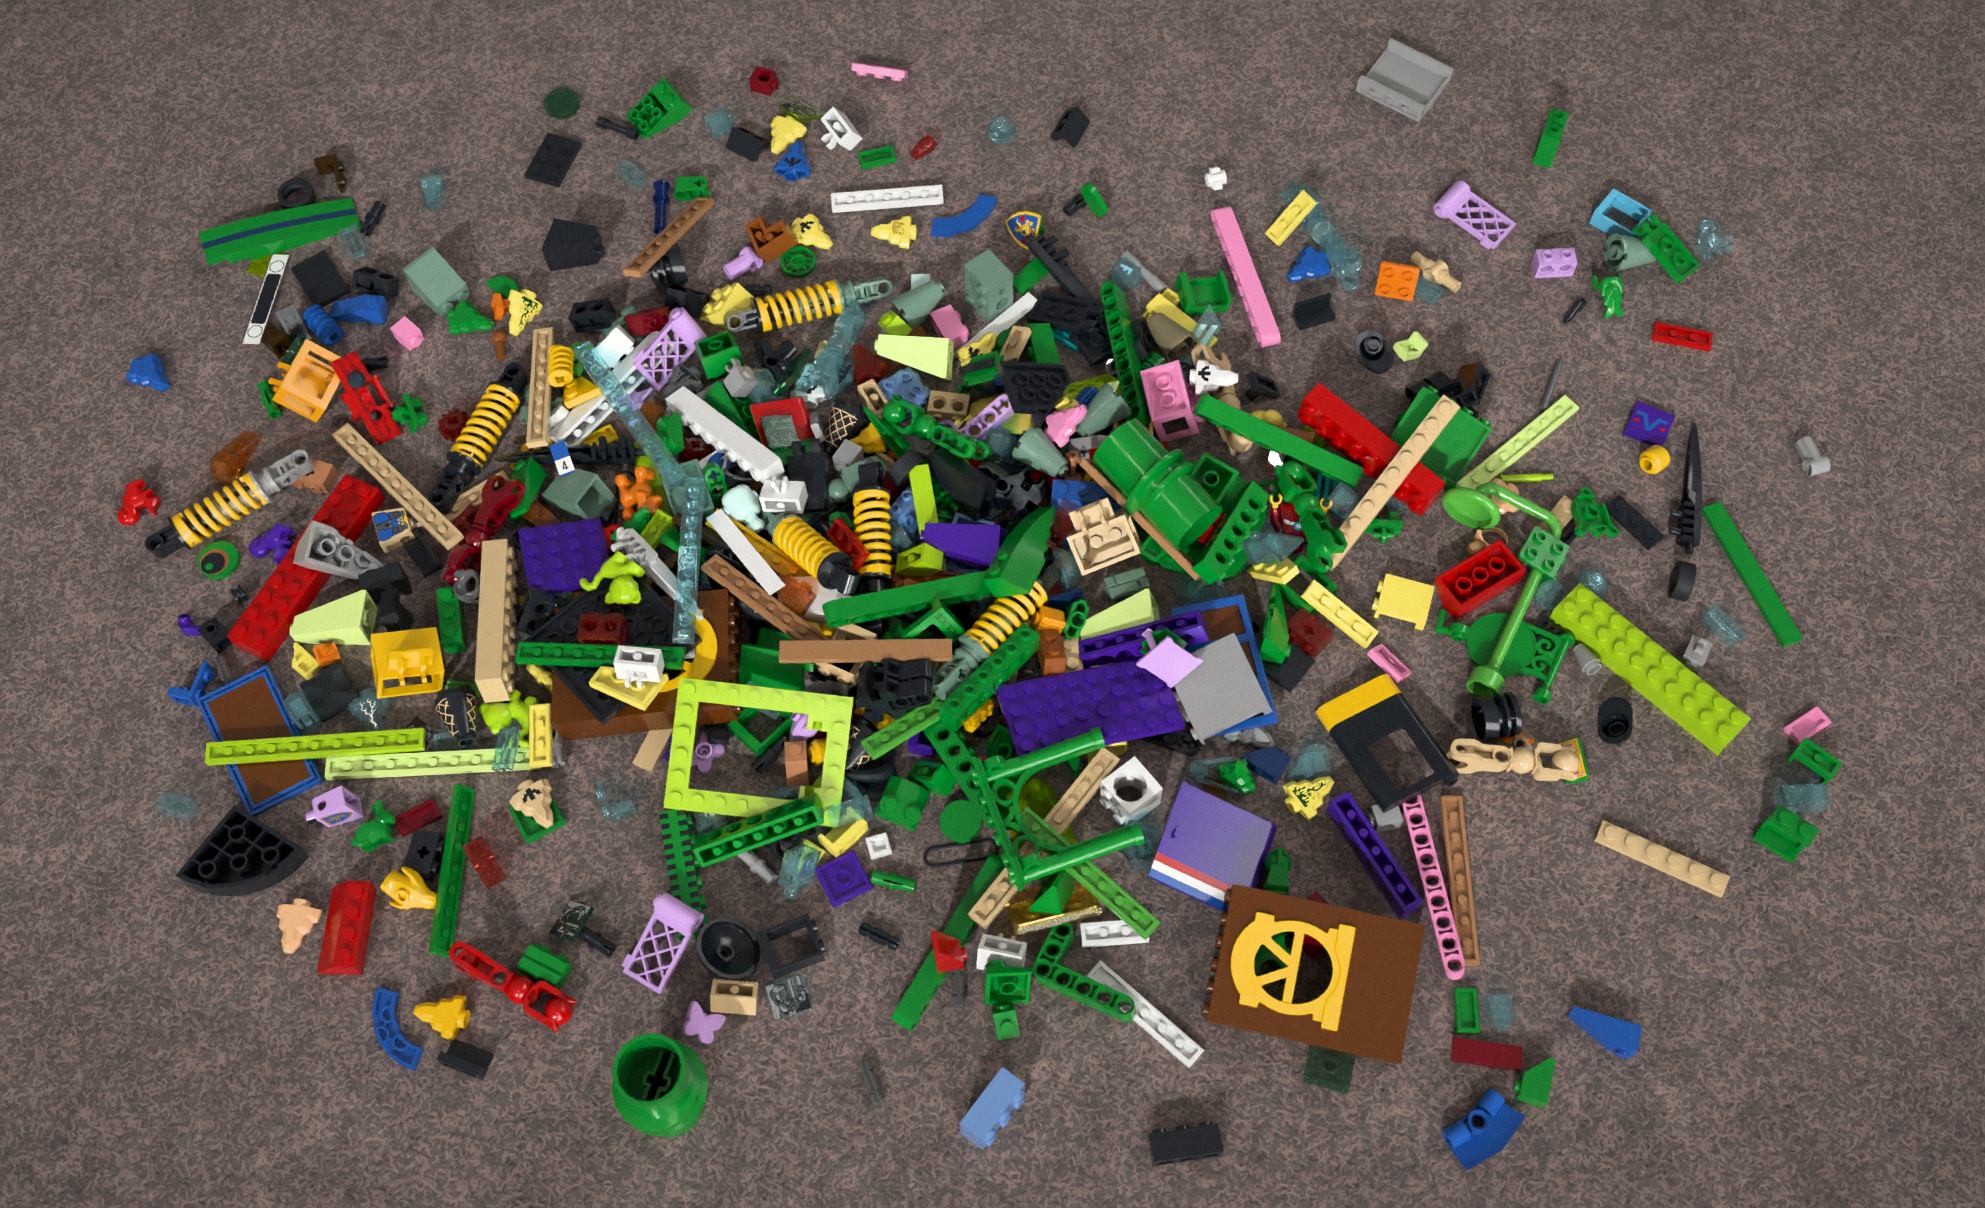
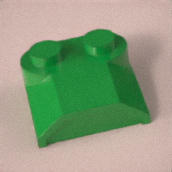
M673 413L671 416L664 414L657 420L656 428L658 430L651 441L653 457L660 467H665L684 449L681 414Z
M891 776L874 815L914 832L921 819L930 792L909 780Z
M1002 960L988 962L984 967V1004L995 1005L1002 1002H1008L1009 1004L1030 1003L1029 991L1032 968L1010 967Z

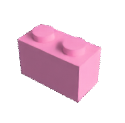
M951 304L930 313V323L939 338H949L954 341V349L968 343L969 330L965 324L961 323L959 312L957 310L954 311Z

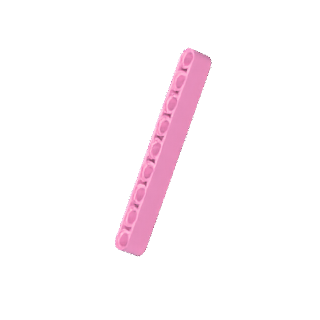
M1231 206L1211 210L1212 222H1215L1213 225L1218 237H1220L1219 240L1223 251H1226L1224 254L1229 267L1231 266L1230 269L1234 280L1237 281L1236 285L1240 296H1243L1241 299L1246 312H1249L1247 314L1252 327H1254L1253 330L1258 343H1260V348L1280 344L1279 329Z
M1421 795L1414 797L1417 800L1415 803L1409 804L1405 802L1402 804V809L1444 972L1448 978L1458 980L1464 976L1465 962ZM1414 818H1419L1422 820L1419 824H1414L1411 822V820ZM1424 838L1427 842L1425 844H1418L1416 840ZM1425 858H1429L1433 862L1429 865H1425L1421 861ZM1429 879H1436L1438 881L1433 886L1428 885L1426 882ZM1439 899L1442 900L1444 904L1442 906L1436 907L1432 904V902L1434 900ZM1445 920L1449 923V925L1445 928H1441L1437 925V923L1439 921ZM1445 942H1453L1455 946L1452 949H1446L1443 947V944ZM1452 963H1457L1461 967L1459 970L1453 971L1448 966Z

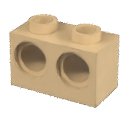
M931 390L927 415L933 416L938 423L943 420H950L954 423L957 419L962 422L968 417L970 395Z

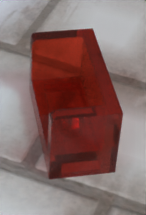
M1059 506L1055 514L1053 525L1049 528L1051 535L1046 542L1048 545L1047 551L1054 555H1057L1073 526L1069 515L1070 511Z

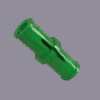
M259 382L257 387L262 396L261 402L266 407L268 416L272 419L280 417L282 413L277 402L272 400L275 394L269 382Z
M874 869L871 877L872 884L887 886L890 890L899 889L914 893L917 885L916 879L898 876V873L889 874Z

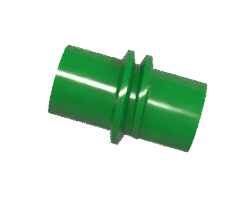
M1129 420L1114 430L1102 442L1093 456V463L1121 491L1123 497L1127 499L1125 511L1128 515L1139 511L1176 550H1182L1195 542L1213 525L1222 512V506L1191 475L1194 471V463L1187 461L1180 464L1185 454L1181 449L1169 452L1139 420Z
M653 1033L636 1036L622 1046L614 1059L612 1094L615 1107L625 1121L645 1135L675 1137L685 1134L693 1128L704 1113L709 1086L705 1065L694 1050L679 1041L671 1040L662 1034Z

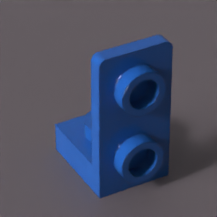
M203 661L191 689L184 686H179V688L170 686L167 695L174 702L198 707L196 699L206 694L205 689L208 682H211L213 679L214 669L208 662Z

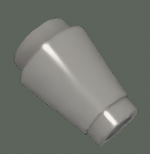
M1584 644L1574 647L1573 652L1582 672H1586L1587 675H1593L1601 669V660Z

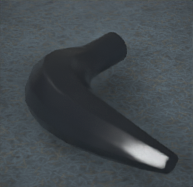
M891 749L888 751L884 763L879 767L867 770L845 771L844 776L867 783L884 782L894 774L896 750Z

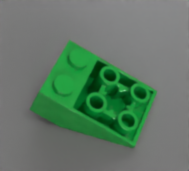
M663 77L627 113L626 117L639 130L643 139H646L681 121L693 108L676 86Z

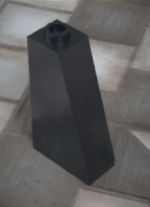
M944 447L931 451L927 457L930 475L974 522L988 517L997 481L949 452Z

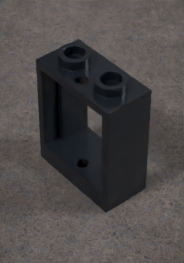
M808 913L757 932L773 979L824 960L822 954L826 952L822 939L817 940L815 933L819 932L815 919L810 920ZM806 927L816 953L779 967L770 941Z

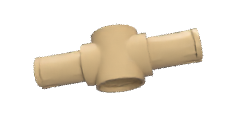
M1418 251L1411 256L1410 261L1422 269L1424 279L1429 280L1430 284H1443L1454 293L1460 289L1462 283L1450 275L1448 266L1444 261L1438 259L1434 262L1432 259L1425 258Z

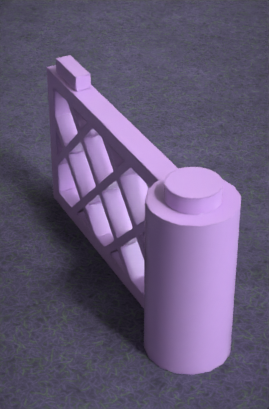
M1457 180L1433 207L1438 217L1451 219L1481 241L1480 244L1488 250L1490 248L1495 249L1516 225L1514 221L1472 193L1468 184L1461 180ZM1471 199L1477 203V207H1468V201ZM1466 212L1467 219H1461L1456 214ZM1470 212H1478L1479 218L1471 219ZM1483 212L1491 213L1492 218H1484ZM1503 222L1509 227L1507 229H1499L1498 223ZM1472 223H1481L1482 230L1473 228ZM1485 223H1494L1495 229H1486ZM1487 234H1496L1497 240L1495 243L1488 238Z
M675 308L670 312L669 322L644 351L640 350L633 357L635 361L632 364L657 391H660L668 382V378L673 374L672 370L678 364H683L696 349L693 342L708 336L684 308ZM670 329L674 332V341H667V332ZM674 343V355H667V344ZM679 343H683L688 348L682 355H679ZM657 344H662V355H655V346ZM667 357H674V365L672 368L667 369ZM645 358H650V369H644L641 365ZM655 358H662V369H655ZM662 371V379L657 383L655 381V372Z
M666 892L662 895L659 894L653 902V906H655L654 913L633 953H628L622 964L625 967L624 973L659 994H662L691 937L700 927L704 918L702 913ZM657 919L664 923L665 933L656 935L654 925ZM679 932L685 936L680 945L674 946L671 933ZM667 935L670 948L660 951L657 938ZM652 940L655 952L645 955L643 946L646 941ZM671 950L673 960L670 965L664 966L661 953ZM656 955L659 968L649 971L646 958ZM642 959L645 972L638 974L631 970L635 961ZM660 970L662 981L657 986L652 982L650 973Z

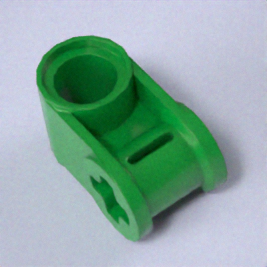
M677 177L675 179L674 198L679 201L694 200L696 197L709 198L711 191L707 187L708 181L706 177Z

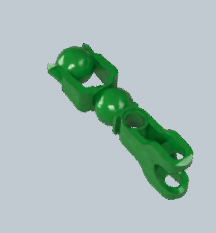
M891 395L892 400L883 407V421L901 434L917 435L920 439L931 440L962 458L985 461L991 455V446L988 443L938 423L933 416L926 414L923 407L906 401L898 395ZM907 409L912 411L911 416L913 419L910 426L904 427L900 423L906 419ZM978 446H982L984 449V453L981 456L975 452Z
M1287 461L1283 465L1276 464L1274 470L1279 480L1278 486L1281 495L1286 502L1293 504L1294 511L1300 516L1299 521L1302 522L1301 527L1308 541V559L1315 571L1327 573L1333 566L1331 553H1343L1348 545L1346 538L1341 530L1332 527L1322 507H1319V500L1314 495L1318 486L1304 466L1296 461Z
M1283 848L1273 849L1264 858V867L1268 872L1264 890L1288 895V872L1291 870L1292 860ZM1285 932L1273 935L1271 939L1291 955L1285 947ZM1264 944L1257 950L1254 959V971L1257 977L1263 964H1273L1279 970L1288 967ZM1286 978L1280 979V982L1285 985Z

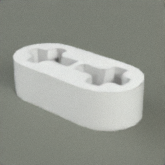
M562 404L550 412L549 431L569 413Z

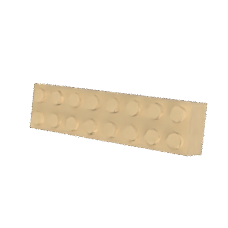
M507 539L482 541L475 682L485 703L509 701L511 699V692H514V682L511 679V674L515 673L512 656L516 654L515 645L513 644V639H516V629L513 625L517 616L514 605L518 603L515 588L518 587L516 571L519 570L518 559H514V548L510 547Z

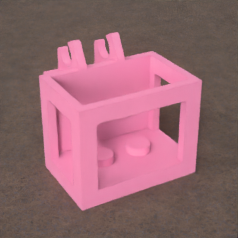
M1179 360L1140 371L1151 420L1160 442H1170L1200 433L1197 422H1203L1204 419L1193 414V409L1200 395H1195V386H1190V383L1187 384ZM1185 416L1189 426L1188 429L1166 434L1162 425L1163 422Z

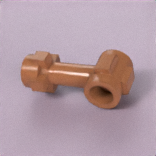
M1069 451L1065 457L1069 464V474H1065L1064 480L1081 481V473H1077V463H1080V456H1078L1076 451Z

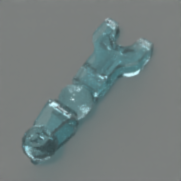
M854 301L835 321L834 334L828 338L827 344L820 352L816 361L802 366L796 378L797 391L807 392L811 386L821 385L825 394L824 398L830 400L835 398L839 391L838 372L845 359L844 356L850 352L851 347H855L859 330L866 321V315L860 308L859 302Z

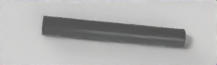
M1556 361L1539 407L1540 410L1545 411L1548 409L1563 367L1562 361Z

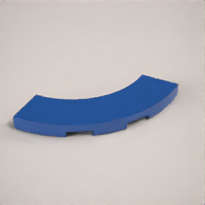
M979 194L973 206L964 213L950 218H934L930 232L931 236L951 237L955 236V234L967 233L975 229L991 215L996 206L997 197Z
M377 987L372 1006L376 1037L385 1052L394 1061L407 1069L415 1071L424 1049L408 1041L399 1028L397 1004L400 994Z

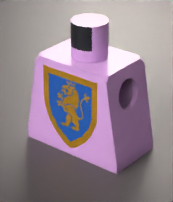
M343 786L313 798V810L305 813L309 824L319 821L327 827L364 817L360 798Z

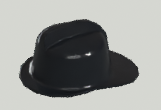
M1365 330L1356 337L1355 350L1368 370L1376 374H1382L1392 367L1394 363L1393 352L1379 332Z
M733 462L723 469L725 482L729 490L741 484L751 488L754 478L749 472H744L737 463Z
M1615 696L1605 700L1599 707L1597 730L1598 736L1603 742L1621 746V743L1626 742L1631 737L1633 711L1628 700Z

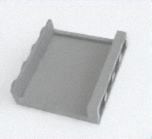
M1390 38L1386 50L1366 76L1361 75L1358 79L1356 91L1420 122L1450 82L1454 68Z
M1235 633L1191 653L1203 659V662L1174 686L1176 691L1173 694L1178 704L1182 702L1185 708L1181 710L1186 722L1191 721L1193 726L1190 731L1195 741L1199 739L1202 745L1206 744L1204 739L1261 712L1264 715L1273 712Z

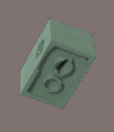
M990 249L964 264L965 300L969 306L973 305L976 308L978 315L982 319L985 318L988 322H991L1013 305V273Z
M698 459L659 470L673 516L680 512L705 527L706 518L715 512V508ZM677 525L678 531L681 534L686 535L690 533Z

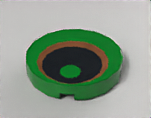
M218 541L206 546L199 554L197 561L198 568L203 575L209 579L221 580L231 576V573L238 569L241 559L240 553L234 545L229 542Z

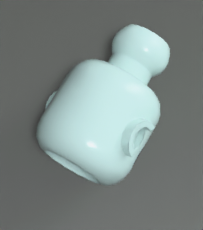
M741 484L723 495L722 509L726 512L727 516L741 524L745 523L746 527L756 534L765 528L764 521L757 516L760 513L761 505L755 490L752 491L747 485Z

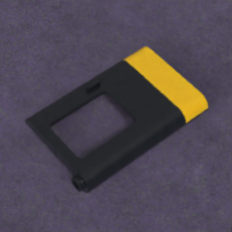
M1383 674L1323 704L1316 711V715L1383 813L1438 785L1449 787L1458 781L1459 772L1389 674ZM1399 729L1406 731L1434 771L1432 775L1403 790H1397L1368 749V745Z

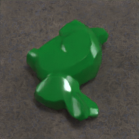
M376 800L372 806L375 818L363 822L356 830L355 838L350 841L352 846L362 848L365 852L373 851L378 846L394 841L390 826L396 823V817L384 809V804L381 800Z

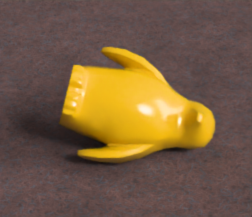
M402 867L401 870L405 874L397 870L391 871L380 886L383 892L395 900L389 901V904L396 908L434 909L436 906L437 893L431 891L424 883L420 874L412 868Z

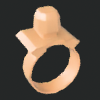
M1497 527L1484 530L1477 529L1473 542L1469 544L1467 550L1471 555H1475L1490 546L1482 537L1483 533L1489 531L1500 534L1505 541V545H1507L1508 538L1506 533Z

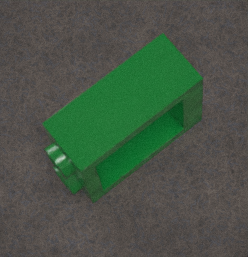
M1551 108L1532 164L1551 168L1569 116L1568 112Z
M1303 554L1299 558L1291 560L1298 569L1301 567L1311 578L1315 579L1334 596L1336 595L1338 587L1326 575L1315 571L1310 561ZM1279 583L1281 597L1305 620L1317 612L1308 602L1306 603L1287 584Z
M746 707L742 713L738 714L739 721H731L728 726L731 733L759 757L765 752L764 749L770 747L781 734L785 736L790 732L793 722L791 715L793 712L774 710L785 722L762 743L750 734L744 726L763 709Z

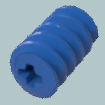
M315 304L305 311L303 315L304 324L308 326L324 345L331 346L343 339L345 331L327 314L322 306Z

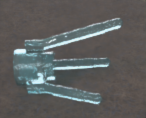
M1233 756L1191 761L1190 778H1195V783H1204L1238 793V789L1204 779V776H1208L1209 769H1218L1220 765L1212 763L1232 761L1234 759Z

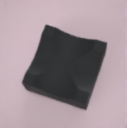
M399 561L387 563L383 567L370 569L358 575L362 590H367L376 606L381 601V592L397 587L400 595L413 593L410 580Z
M397 587L381 592V601L378 602L380 608L378 619L381 626L386 627L387 632L410 630L414 622L412 613L406 610L400 602V592Z
M337 662L317 677L305 680L299 684L322 722L361 701Z

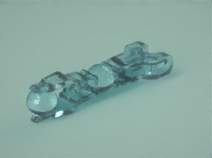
M1304 182L1302 184L1291 183L1286 187L1285 191H1279V197L1286 204L1285 208L1291 204L1302 190L1306 191L1317 202L1315 207L1300 223L1309 231L1313 240L1320 244V249H1323L1326 253L1334 276L1341 287L1346 291L1356 289L1359 284V276L1356 271L1362 267V257L1355 248H1350L1342 237L1337 234L1334 226L1327 222V218L1323 216V211L1319 206L1320 198L1308 188ZM1349 276L1353 283L1346 282L1345 278Z

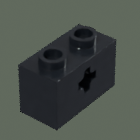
M414 829L404 867L412 868L418 872L423 880L433 881L435 874L437 875L440 871L439 859L444 852L445 839L437 832Z

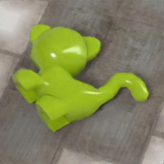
M617 550L612 557L601 565L599 572L591 583L586 578H581L579 584L583 589L592 591L598 588L603 578L614 579L610 584L609 592L606 594L605 603L621 605L638 604L641 600V593L638 583L633 579V576L643 577L646 571Z
M514 689V692H511L509 703L501 701L482 703L478 707V711L483 715L485 723L490 727L493 734L500 733L503 728L511 724L513 719H516L522 728L514 736L515 743L522 748H529V741L523 740V737L529 733V705L538 704L539 700L537 698L528 696L523 702L519 699L521 693Z

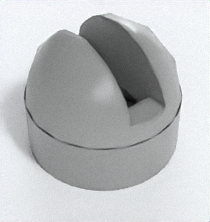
M1111 358L1106 362L1105 370L1107 373L1114 375L1117 374L1116 365L1115 370H1112L1114 358Z

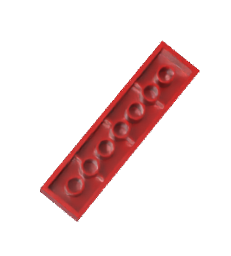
M1320 382L1304 397L1297 416L1300 422L1314 430L1318 437L1325 438L1331 447L1345 455L1348 461L1362 467L1364 474L1370 475L1374 480H1377L1401 450V447ZM1418 462L1393 496L1406 504L1413 513H1417L1422 517L1437 501L1446 483Z

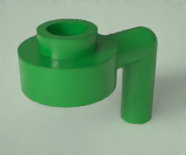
M1439 609L1434 628L1435 632L1448 634L1452 640L1457 642L1468 639L1470 628L1461 623H1452L1450 626H1444L1447 611Z

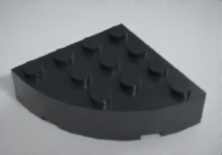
M234 805L175 876L184 884L211 895H247L267 889L283 881L295 872L310 856L301 847Z

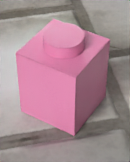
M405 316L390 328L395 339L409 351L418 347L424 340L421 330Z

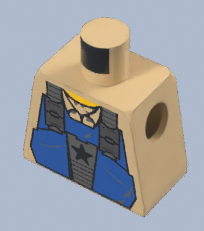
M405 508L372 513L379 543L385 554L415 540L413 529L422 526L414 517H409Z

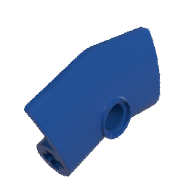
M1491 1088L1486 1089L1467 1116L1441 1130L1446 1143L1466 1170L1473 1168L1500 1152L1525 1118V1115L1506 1105L1502 1095ZM1471 1118H1479L1482 1122V1127H1475L1471 1122Z

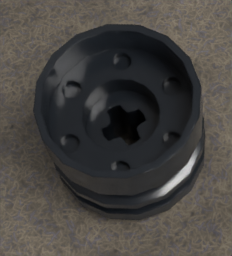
M678 243L674 244L666 252V255L662 256L649 269L651 280L657 290L662 289L659 281L664 279L666 287H669L670 277L673 278L676 285L688 282Z
M1505 692L1503 695L1498 693L1495 694L1494 698L1490 695L1473 698L1471 715L1477 737L1480 741L1497 739L1499 734L1503 738L1520 735L1522 729L1521 711L1517 698L1512 692Z

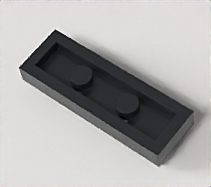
M1620 495L1606 505L1609 515L1646 549L1650 550L1664 538V535Z

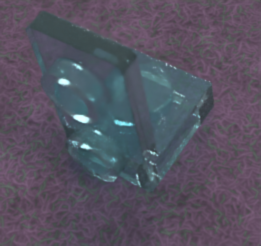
M600 779L596 780L598 788L594 790L598 800L603 799L605 806L602 807L606 819L611 818L613 824L638 814L632 799L620 801L614 807H611Z
M868 795L826 807L832 828L862 819L867 823L873 821L874 814Z

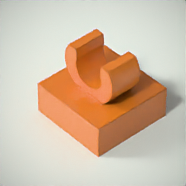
M500 293L493 294L490 306L494 321L502 320L503 314L510 313V301L508 299L502 300Z
M335 642L313 646L312 651L319 667L340 662L341 657Z

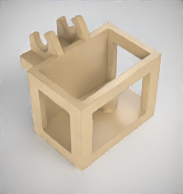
M1108 497L1069 512L1074 527L1069 530L1067 540L1082 576L1141 553L1142 542L1132 517L1123 508L1114 511ZM1124 553V554H1122V555H1119V556L1114 557V558H1112V559H1109V560H1107V561L1101 562V561H1103V560H1106V559L1111 558V557H1113V556H1116V555H1118V554Z

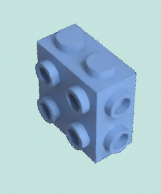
M910 367L897 371L891 377L884 378L877 384L888 402L892 400L891 395L895 394L924 409L928 407L931 391L921 383L919 374L913 372ZM907 409L908 412L905 420L911 417L912 411Z
M907 487L890 506V510L887 513L890 514L891 519L887 523L890 524L895 540L900 545H907L913 548L920 540L912 490Z

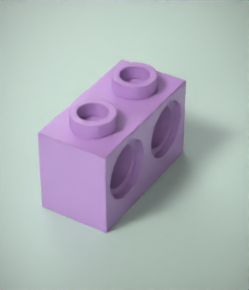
M1574 248L1536 250L1531 262L1534 278L1572 276L1577 266Z

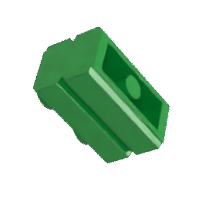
M530 944L524 956H522L517 964V968L521 973L537 981H545L560 990L573 970L569 963L570 960L559 953L557 956L551 954V950L542 944H539L538 947Z

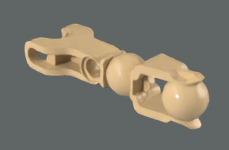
M1198 344L1192 350L1191 356L1195 367L1197 361L1201 360L1199 355L1201 350H1203L1205 356L1203 360L1208 361L1209 364L1217 365L1221 370L1231 371V365L1225 353L1221 351L1213 353L1210 347L1204 344ZM1234 385L1219 387L1216 391H1210L1211 395L1214 396L1213 398L1240 410L1241 404L1236 397ZM1217 426L1223 441L1227 442L1229 453L1232 456H1235L1236 452H1246L1252 447L1253 442Z
M1456 739L1452 742L1450 751L1446 754L1449 759L1453 758L1460 761V764L1454 767L1459 773L1464 774L1477 771L1501 772L1506 770V772H1509L1512 769L1519 774L1530 771L1537 781H1558L1559 779L1574 781L1578 778L1575 773L1579 768V759L1574 753L1576 748L1572 746L1562 747L1560 744L1540 742L1531 751L1523 746L1513 749V747L1507 748L1506 746L1483 744L1475 739ZM1462 746L1464 750L1457 751L1456 747ZM1539 755L1553 756L1551 761L1552 769L1542 767V760ZM1496 756L1503 758L1504 761H1499Z

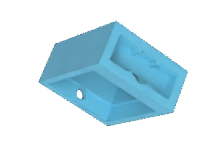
M1613 188L1593 212L1589 224L1608 235L1621 233L1639 238L1640 236L1635 235L1633 230L1630 231L1605 215L1612 207H1615L1639 221L1636 226H1639L1642 230L1639 224L1646 219L1651 222L1649 216H1651L1652 210Z

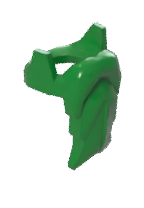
M1617 272V276L1602 278L1600 282H1598L1596 275L1592 276L1591 290L1599 289L1600 295L1603 296V304L1605 305L1603 317L1607 319L1613 314L1619 317L1623 316L1621 309L1623 285L1620 272Z

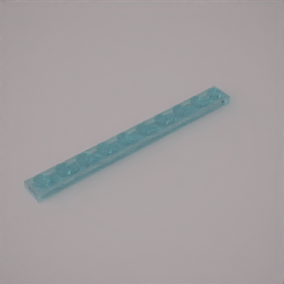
M590 340L572 349L575 357L670 490L687 481L686 473Z
M684 477L672 643L694 644L705 489V479Z

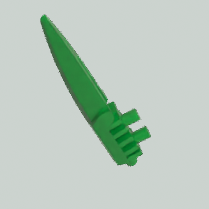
M863 407L878 433L898 458L908 450L913 449L868 407ZM930 475L935 504L937 506L941 505V509L949 510L951 508L955 513H959L962 508Z

